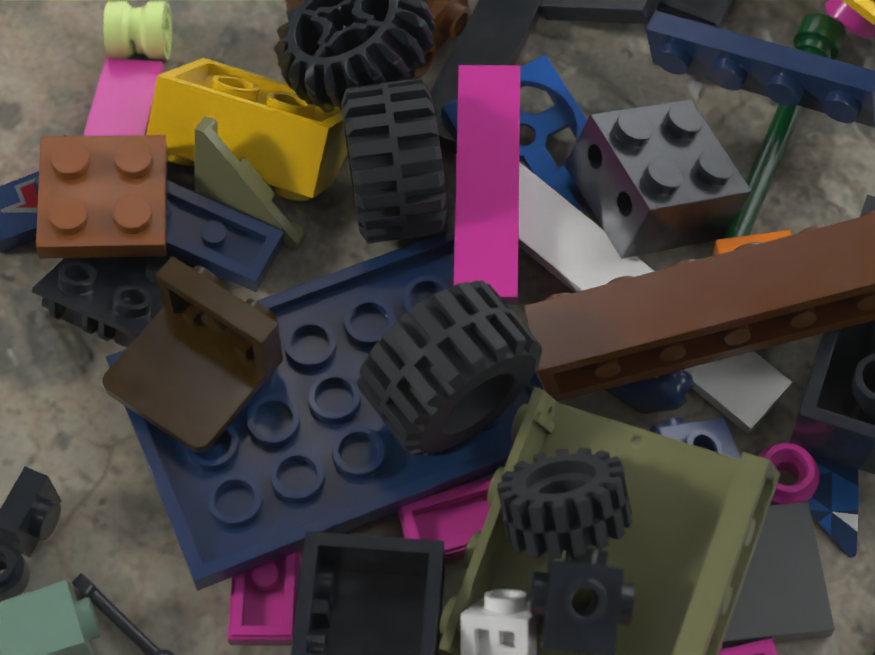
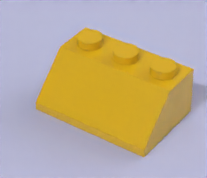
M201 58L157 75L146 135H166L168 161L185 166H195V128L206 116L217 121V135L239 161L245 157L267 184L275 186L274 192L277 195L290 200L307 201L333 185L348 153L343 113L338 107L333 111L325 113L319 106L314 104L307 105L304 100L299 99L295 91L290 89L285 82L206 58Z

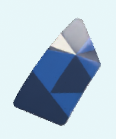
M810 454L819 469V483L814 495L809 500L811 515L847 556L855 557L858 534V469Z

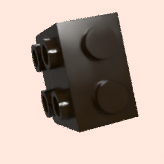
M172 256L156 274L163 308L104 374L102 382L109 396L193 452L203 453L214 445L282 363L283 354L279 325L274 314L260 302L253 299H247L245 302L225 290L220 279L208 269L202 266H195L192 269Z

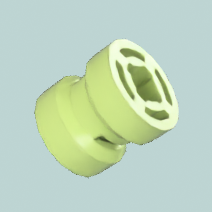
M108 1L104 9L103 18L104 44L107 58L129 59L134 53L145 54L150 60H168L172 47V21L168 2L149 1L144 7L132 8L126 1Z

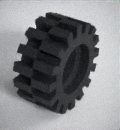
M568 448L556 450L557 456L547 458L545 453L533 456L534 463L530 464L522 460L514 465L515 472L506 471L501 476L502 482L498 483L497 490L509 543L513 545V549L519 553L527 549L528 556L539 558L545 551H548L549 559H562L563 552L571 550L574 552V557L586 555V547L593 545L596 549L601 550L609 546L608 537L619 540L625 535L624 528H630L632 524V512L624 466H622L621 460L617 456L610 458V453L600 450L592 455L591 448H579L576 454H569Z

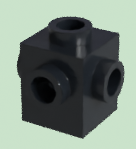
M586 548L587 554L574 557V552L571 550L565 551L564 559H549L548 557L546 572L534 571L529 605V614L541 615L538 641L542 648L598 655H615L618 625L630 626L634 606V583L623 582L625 569L618 565L607 564L608 551ZM580 588H590L592 597L589 604L581 609L572 608L571 598L575 591Z

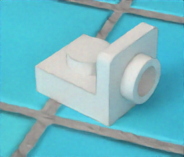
M515 589L487 591L484 594V598L460 614L461 655H537V626L541 623V615L529 614L530 600H526V593Z

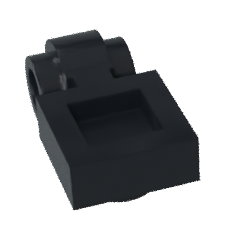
M26 466L0 508V571L5 569L0 574V602L19 596L24 592L29 583L30 570L22 554L30 557L39 540L44 541L52 534L61 513V499L49 476Z

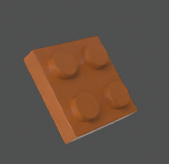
M166 135L40 137L36 249L39 259L166 256Z

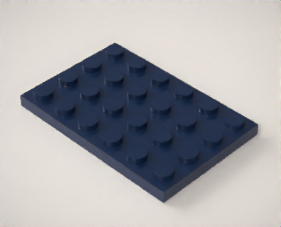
M455 228L258 300V302L274 314L278 321L283 361L208 451L203 453L193 452L124 406L197 591L304 549L306 531L342 534L395 513L401 507L428 496L439 494L453 487L493 474L499 467L506 466L514 444L511 439L514 417L521 405L529 403L534 387L544 390L536 373L533 374L528 385L518 398L481 431L453 447L425 456L423 454L414 456L404 449L361 394L357 386V379L361 375L359 371L364 361L385 332L413 307L432 295L454 286ZM125 350L106 356L109 368Z

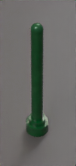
M819 13L808 14L802 18L794 36L793 44L798 50L836 59L845 40L846 30L839 21L830 16ZM778 104L746 179V183L752 192L721 239L750 235L803 107L797 105L787 107Z

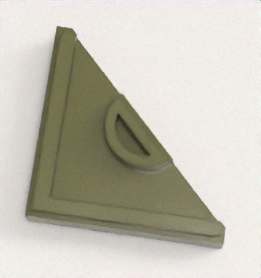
M205 116L195 128V193L283 231V246L297 250L305 239V227L285 217L272 201L275 196L273 190L245 157L240 161L235 157L217 135V121L214 118Z

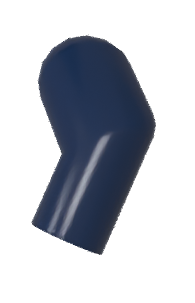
M683 369L659 375L658 378L652 377L605 390L636 411L650 414L679 409L687 401L685 394L692 389L694 381L692 375Z

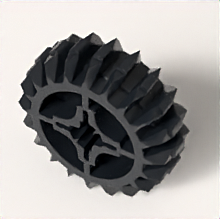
M302 0L303 3L299 7L286 11L289 22L281 25L276 30L280 41H278L273 49L278 56L277 64L282 70L281 75L290 89H293L299 99L304 100L307 105L314 104L319 106L325 113H328L336 107L342 111L341 102L346 88L410 80L409 72L411 69L421 68L426 65L423 53L434 47L431 35L436 26L433 22V14L428 7V0Z

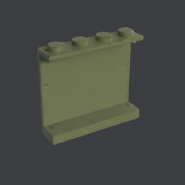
M534 387L529 403L521 405L514 417L511 428V439L514 444L506 466L499 467L490 482L487 501L491 507L482 531H476L467 545L464 555V568L467 572L458 596H452L443 610L440 620V633L443 637L439 648L456 655H461L460 614L484 598V594L487 591L496 589L520 590L526 593V600H530L534 571L546 572L548 551H545L539 558L530 557L527 554V549L519 553L513 549L512 543L508 541L497 490L498 483L502 482L501 476L506 471L515 472L514 465L522 460L530 464L534 463L533 456L545 453L547 458L557 456L556 450L568 448L569 454H576L579 448H591L592 455L603 450L610 453V458L617 456L621 460V464L624 466L632 512V524L630 528H624L625 535L619 540L608 537L609 546L601 549L608 551L607 564L618 565L625 569L623 582L634 583V606L630 626L618 625L615 655H719L780 477L778 470L769 459L743 451L740 459L733 458L558 403L545 390ZM593 545L586 547L596 549ZM565 551L563 552L562 559L565 558ZM585 587L575 591L571 598L572 608L581 609L589 604L592 597L590 588ZM540 624L537 626V655H598L542 648L538 641Z

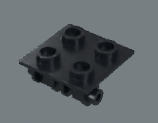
M166 253V256L64 258L32 287V293L42 297V306L49 309L50 317L56 320L62 319L82 328L84 332L93 334L98 329L99 338L105 341L111 340L115 335L114 343L128 348L163 308L156 278L158 271L172 256L192 269L195 265L169 253Z

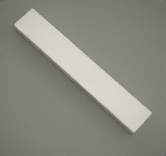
M519 162L518 246L574 292H579L605 285L618 277H635L654 272L652 268L637 256L621 259L601 227ZM754 351L685 369L693 377L694 385L692 389L748 435L789 390L792 381Z

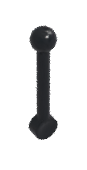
M80 573L73 580L72 584L86 598L89 597L91 602L145 655H174L170 650H160L84 574Z

